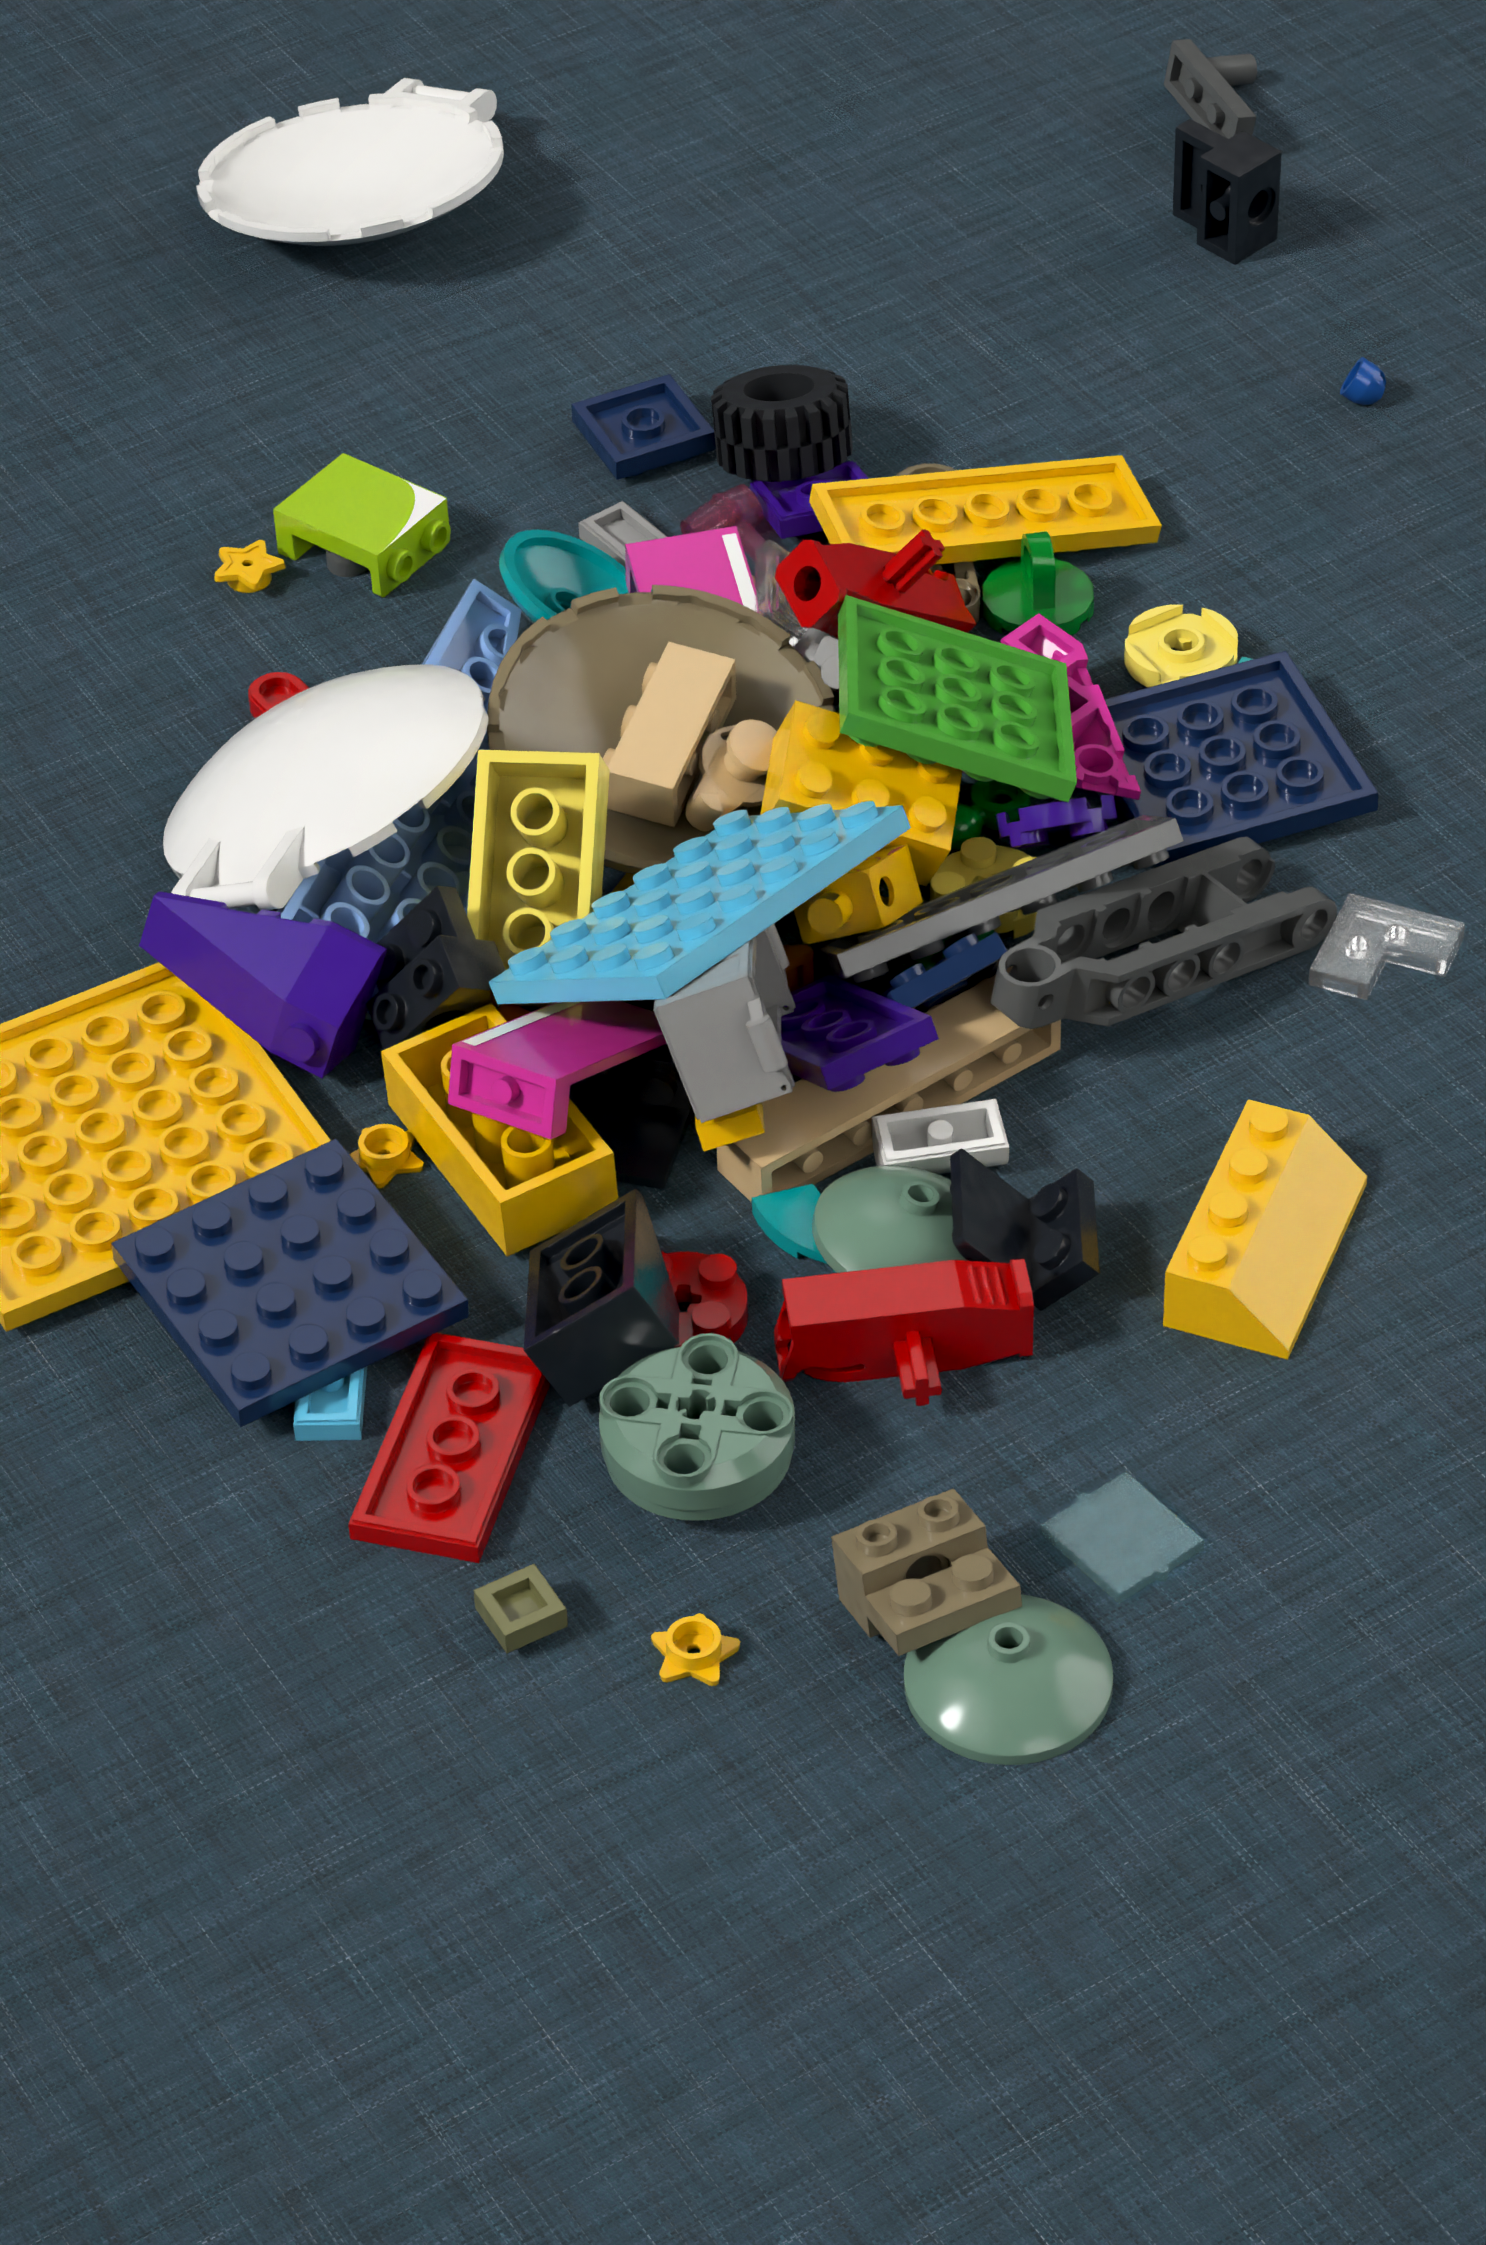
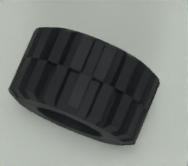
M804 365L769 366L732 377L724 381V384L717 386L713 391L714 395L711 396L717 462L729 474L757 481H793L832 470L834 467L844 463L847 457L852 454L853 442L848 384H846L842 376L835 375V372Z

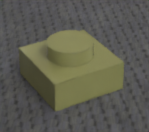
M535 1564L473 1590L475 1609L506 1654L568 1627L566 1607Z

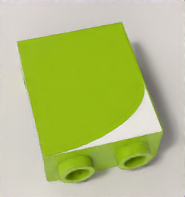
M345 453L338 456L273 509L279 554L296 561L310 548L317 545L368 568L371 573L372 591L380 597H385L402 582L408 580L416 570L435 554L440 553L450 541L451 528L446 497Z

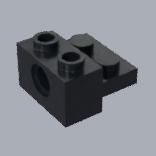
M1191 119L1176 127L1173 215L1197 228V245L1236 265L1277 239L1282 151L1244 131L1227 139Z
M437 885L377 943L386 948L387 951L376 983L379 992L366 1003L383 1050L490 1003L496 1009L502 1005L497 1004L489 985L490 980L506 970L495 941L475 938L457 889L454 887Z

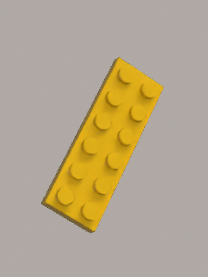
M1122 455L812 484L809 503L830 544L852 543L897 554L922 529H925L931 533L933 539L940 540L945 548L942 552L943 557L934 565L1021 557L1022 535L1027 533L1047 531L1052 542L1053 552L1057 553L1157 543L1162 527Z

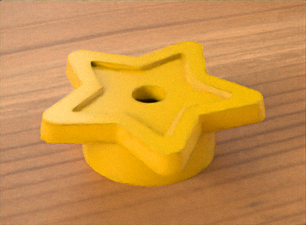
M257 540L245 548L221 547L219 549V557L223 565L215 572L214 580L216 582H228V585L235 591L253 593L266 588L272 580L271 573L285 569L286 565L283 559L267 554L264 540Z
M378 1124L362 1129L358 1140L359 1149L349 1154L362 1171L369 1174L373 1184L379 1189L385 1187L396 1174L421 1172L424 1164L411 1151L415 1138L410 1131H404L402 1128L392 1124Z
M701 1613L683 1617L675 1621L667 1631L654 1632L651 1635L653 1645L665 1656L659 1675L661 1680L666 1683L692 1676L709 1686H716L720 1680L719 1663L738 1652L740 1647L739 1639L721 1635L718 1626ZM693 1648L700 1650L699 1653H688Z

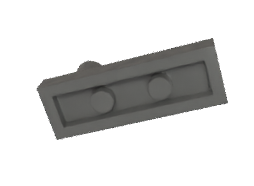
M1191 39L1173 40L1164 80L1166 89L1193 121L1221 136L1230 139L1241 131L1253 135L1256 115L1231 86L1254 83L1257 76V64L1254 56L1247 53L1205 57Z

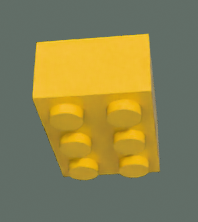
M795 700L773 737L760 815L779 807H788L790 813H796L822 804H830L833 810L846 809L865 801H873L876 807L903 805L911 828L880 850L908 844L918 884L927 887L931 878L951 851L962 770L937 762L935 764H923L910 758L904 752L881 745L876 747L861 745L848 735L840 733L839 713Z

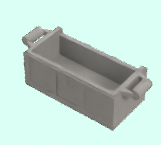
M775 924L762 931L667 999L655 1000L654 1013L697 1120L700 1119L701 1123L793 1092V1087H795L787 1065L788 1061L781 1045V1017L794 1012L796 1005L788 987L785 968L790 963Z

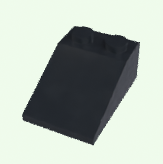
M637 1188L530 1251L524 1352L569 1407L588 1396L599 1397L604 1385L617 1378L634 1363L654 1353L674 1348L675 1345L679 1344L678 1303L645 1199Z

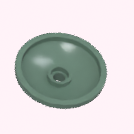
M881 1165L864 1168L836 1179L822 1192L816 1204L812 1220L814 1241L824 1260L836 1273L947 1260H966L958 1252L952 1240L951 1180L936 1173L899 1165Z
M1021 1594L1022 1607L986 1619L970 1628L908 1652L904 1665V1691L913 1717L925 1733L934 1741L958 1755L979 1762L998 1765L1029 1764L1051 1759L1073 1749L1088 1738L1100 1725L1107 1713L1113 1693V1667L1110 1654L1099 1634L1088 1622L1060 1604L1039 1597Z

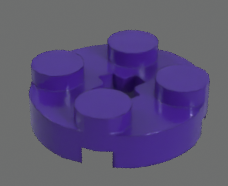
M1100 795L1101 808L1091 809V804L1086 801V797L1070 799L1069 802L1057 801L1019 808L1020 821L1011 823L1009 814L1006 812L998 813L995 817L999 839H1010L1011 848L1020 850L1050 844L1048 833L1069 830L1070 837H1073V840L1087 838L1107 830V822L1117 820L1114 795Z

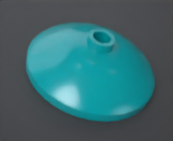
M538 529L516 533L507 541L499 557V568L508 593L533 623L541 617H544L546 620L550 619L554 615L571 608L573 599L593 592L616 587L618 594L629 593L626 585V569L622 564L595 546L563 533Z

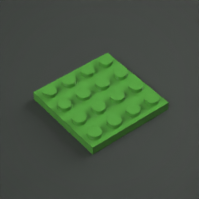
M848 595L845 596L838 613L840 733L848 735L855 742L864 746L876 747L881 745L904 752L910 758L923 764H935L937 762L963 770L968 776L979 781L989 782L996 780L1020 788L1024 793L1038 799L1051 797L1069 802L1077 784L1066 663Z

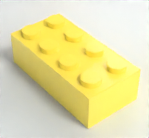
M478 750L467 917L476 939L495 941L506 970L510 968L508 960L524 950L541 947L552 939L550 932L554 928L565 922L584 918L593 912V902L602 897L610 770L600 753ZM526 1003L515 1005L545 1007L552 1003Z

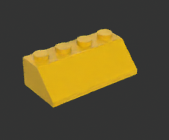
M1247 1100L1165 1271L1163 1326L1279 1358L1289 1359L1367 1185V1175L1310 1115Z

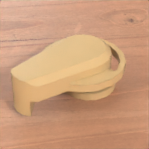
M749 719L741 721L737 725L719 728L707 737L699 752V769L702 777L686 806V818L693 827L700 831H710L715 829L713 822L719 817L737 811L742 806L754 807L762 805L773 737L777 732L772 726L763 721ZM728 736L727 740H724L721 737Z

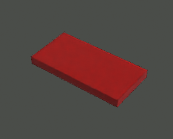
M434 1333L427 1337L348 1523L350 1539L480 1563L550 1386L549 1381L524 1352V1348L442 1333Z

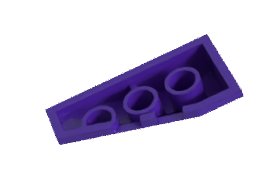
M161 891L153 896L139 944L142 949L269 1052L322 1079L355 1050L368 1011L366 1003L372 998L387 951L386 948L332 921L315 918L309 923L281 918V912L264 909L257 914L229 909L224 902Z

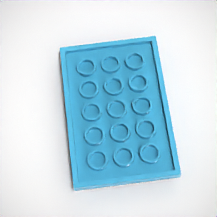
M865 801L840 810H833L830 804H822L796 813H790L788 807H779L761 815L752 816L748 815L747 810L727 813L713 822L715 829L706 836L692 838L676 846L673 849L675 856L666 863L652 865L637 872L633 876L634 884L624 891L613 892L597 899L592 904L593 912L584 918L571 920L554 928L550 932L552 938L541 947L530 948L511 957L508 960L510 968L489 981L497 1004L667 999L909 830L911 826L903 805L876 807L873 801Z

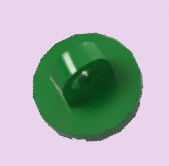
M1047 531L1023 534L1021 540V559L1007 562L989 574L982 585V615L990 627L1001 634L1002 628L1012 632L1039 613L1072 636L1080 631L1082 622L1086 619L1089 622L1094 613L1093 583L1084 571L1069 562L1054 558L1052 542Z

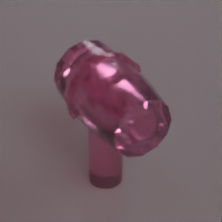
M739 484L722 493L713 494L710 500L693 511L680 523L682 535L737 526L744 551L762 570L770 568L778 559V554L754 529L755 526L763 521V510L756 494L744 484Z

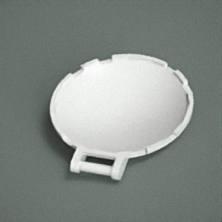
M403 78L384 94H370L368 98L369 104L340 107L339 98L298 106L299 116L276 124L275 119L270 116L225 139L204 159L198 170L200 182L196 186L200 205L213 220L229 229L275 242L312 246H335L374 241L407 232L459 207L483 190L498 173L504 156L502 136L492 120L489 121L496 111V95L492 90L476 88L471 92L424 86L421 80Z
M425 664L383 667L345 675L318 684L286 699L261 714L237 732L213 755L193 778L175 804L168 818L163 836L164 855L171 869L180 879L171 893L224 902L229 909L257 906L261 910L280 909L287 904L303 879L319 873L320 866L317 862L349 848L353 857H356L396 833L397 829L393 821L417 803L421 808L428 809L462 775L480 748L486 734L489 717L483 707V701L486 699L477 683L467 674L446 666Z

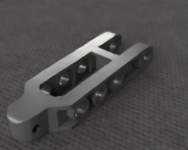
M1239 837L1037 910L1033 936L1010 948L1001 956L990 1003L1018 1026L1027 1029L1040 1028L1061 1019L1110 1026L1309 950L1324 939L1332 928L1336 919L1337 907L1333 900L1312 886L1288 894L1281 891L1247 904V902L1256 898L1270 882L1275 870V860L1271 858L1266 849L1251 838ZM1174 929H1179L1182 932L1154 944L1150 941L1141 943L1138 950L1109 961L1104 958L1096 959ZM1010 965H1013L1011 971L1008 973L1006 971L1007 968Z

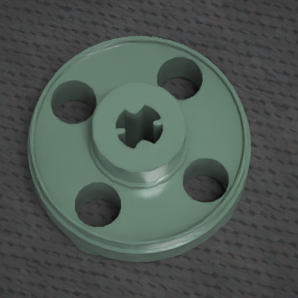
M714 1333L699 1334L689 1338L681 1347L663 1350L639 1360L623 1371L617 1378L604 1385L600 1392L599 1413L602 1456L609 1475L617 1488L629 1500L647 1511L668 1518L691 1521L712 1520L731 1516L747 1510L764 1500L778 1487L785 1477L795 1446V1411L793 1400L783 1380L769 1366L748 1354L737 1351L734 1343L725 1336Z

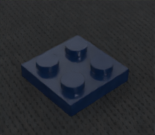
M670 374L571 404L572 422L616 480L628 476H636L644 471L673 462L688 460L693 456L716 449L714 429Z
M997 932L979 941L975 933L970 934L943 951L945 957L928 971L925 970L922 963H919L894 977L889 982L892 987L881 996L925 1013L933 1006L942 1004L974 987L983 979L994 976L1001 956L1007 952V949Z

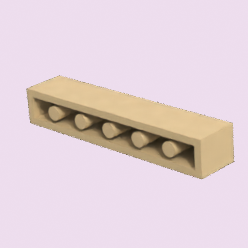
M1013 966L1007 968L1006 971L1009 973ZM996 975L983 979L974 987L942 1004L933 1006L925 1012L932 1017L939 1039L920 1047V1054L915 1059L896 1066H886L884 1064L864 1074L865 1080L861 1084L848 1090L832 1092L801 1079L795 1082L793 1092L762 1102L765 1133L717 1147V1170L751 1202L752 1197L808 1184L815 1185L874 1152L872 1141L873 1116L956 1105L968 1101L1059 1051L1061 1020L1035 1029L1018 1026L990 1003Z

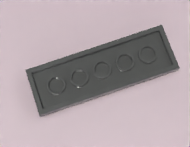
M1142 815L918 905L886 927L836 938L816 946L812 950L820 971L840 976L842 980L853 978L854 983L864 982L889 971L886 961L893 958L909 955L911 960L921 959L945 948L943 938L964 932L967 936L973 933L978 936L1001 926L1002 923L999 916L1002 914L1022 910L1023 915H1027L1054 905L1058 902L1055 893L1077 887L1079 892H1085L1105 885L1114 880L1111 870L1132 864L1134 869L1137 870L1162 862L1169 858L1167 848L1184 840L1176 818Z

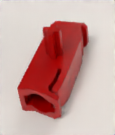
M922 529L897 554L852 543L822 545L819 541L803 540L777 565L775 579L801 627L817 629L838 638V613L846 595L967 633L977 625L965 606L955 576L941 570H936L934 573L931 571L930 568L943 557L942 552L945 548L940 540L933 539L931 533L925 529Z
M1023 1258L1011 1259L1010 1263L947 1260L782 1279L784 1302L773 1334L779 1374L783 1382L793 1381L797 1373L803 1369L806 1375L831 1382H854L899 1377L904 1399L914 1398L916 1406L929 1405V1396L941 1395L942 1393L939 1372L966 1369L1016 1354L1020 1357L1033 1355L1034 1303L1026 1263ZM791 1340L790 1349L788 1350V1343Z

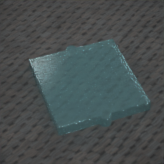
M1126 1471L1091 1494L1080 1493L1075 1504L1041 1524V1534L1119 1604L1155 1580L1166 1581L1169 1578V1571L1204 1549L1205 1540Z

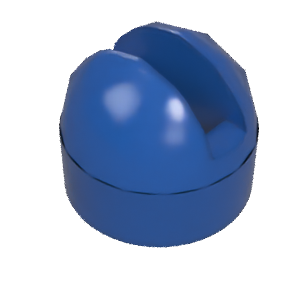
M1361 357L1343 382L1340 395L1362 406L1376 403L1382 398L1385 391L1386 379L1384 372L1374 363Z

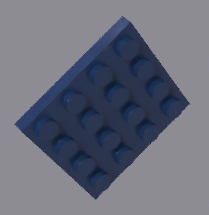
M1287 651L1105 699L1125 750L1123 761L1129 775H1135L1141 790L1139 800L1114 795L1115 803L1126 821L1142 815L1176 818L1184 840L1168 847L1169 858L1154 864V868L1239 837H1249L1256 843H1262L1378 810V791Z
M337 1139L111 1243L115 1263L240 1427L469 1317L468 1299Z

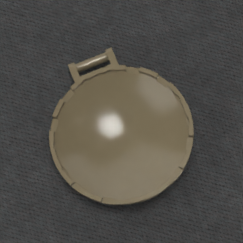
M652 585L651 592L618 594L615 587L573 599L571 608L554 615L548 620L541 617L524 631L510 647L499 665L491 687L487 709L489 717L487 725L488 745L490 750L600 753L603 758L609 748L616 749L621 739V726L625 712L630 705H638L642 697V684L645 672L651 662H659L668 642L735 659L736 700L723 727L737 725L741 721L754 719L763 721L778 731L795 700L835 712L833 706L834 694L821 678V670L815 661L807 662L789 644L790 635L785 630L744 605L715 594L685 587ZM723 736L721 738L727 740L728 736ZM700 773L675 827L607 809L604 866L636 874L649 866L666 863L675 856L673 849L679 844L692 838L706 836L713 830H698L686 818L687 803L702 774ZM762 805L754 807L742 806L739 810H747L749 816L760 815Z

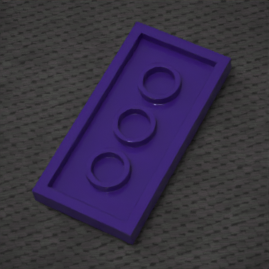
M830 974L792 991L791 994L796 1008H794V1012L781 1017V1045L788 1061L787 1065L790 1073L832 1092L848 1090L861 1084L865 1080V1073L884 1064L886 1066H896L909 1062L919 1056L920 1047L939 1039L930 1015Z

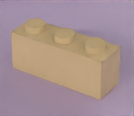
M668 642L659 662H651L643 679L642 697L637 706L630 705L627 708L621 726V739L616 749L609 748L603 757L610 770L607 809L675 827L701 773L699 769V752L707 737L723 727L736 700L735 659Z

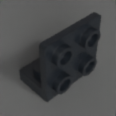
M664 1044L570 1085V1100L614 1152L617 1182L658 1189L664 1188L692 1117L693 1108L668 1045Z
M959 1149L950 1156L952 1240L958 1252L966 1260L1010 1263L1011 1259H1025L1032 1289L1033 1303L1040 1311L1100 1274L1094 1181L1078 1168H1075L1054 1183L1045 1185L1037 1194L1028 1199L964 1149Z

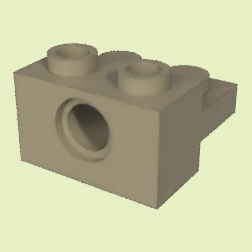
M954 1488L831 1536L839 1600L869 1638L881 1634L898 1656L970 1628L986 1619L1022 1607L1020 1584L988 1548L985 1524Z

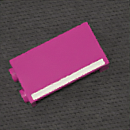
M737 526L625 544L626 585L629 593L651 592L652 585L685 587L730 599L764 616Z
M622 1001L552 1003L452 1044L448 1104L533 1134L553 1139L566 1133L570 1085L667 1043L653 1011Z

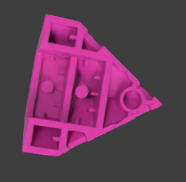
M1038 613L1003 637L1001 643L1066 663L1077 777L1075 787L1139 800L1141 790L1135 775H1129L1123 761L1125 750L1099 684L1093 685L1088 673V657L1083 644Z

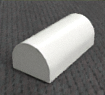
M996 1099L872 1117V1141L876 1166L899 1165L915 1167L936 1174L951 1172L950 1156L959 1149H964L986 1167L1008 1164L1009 1144Z

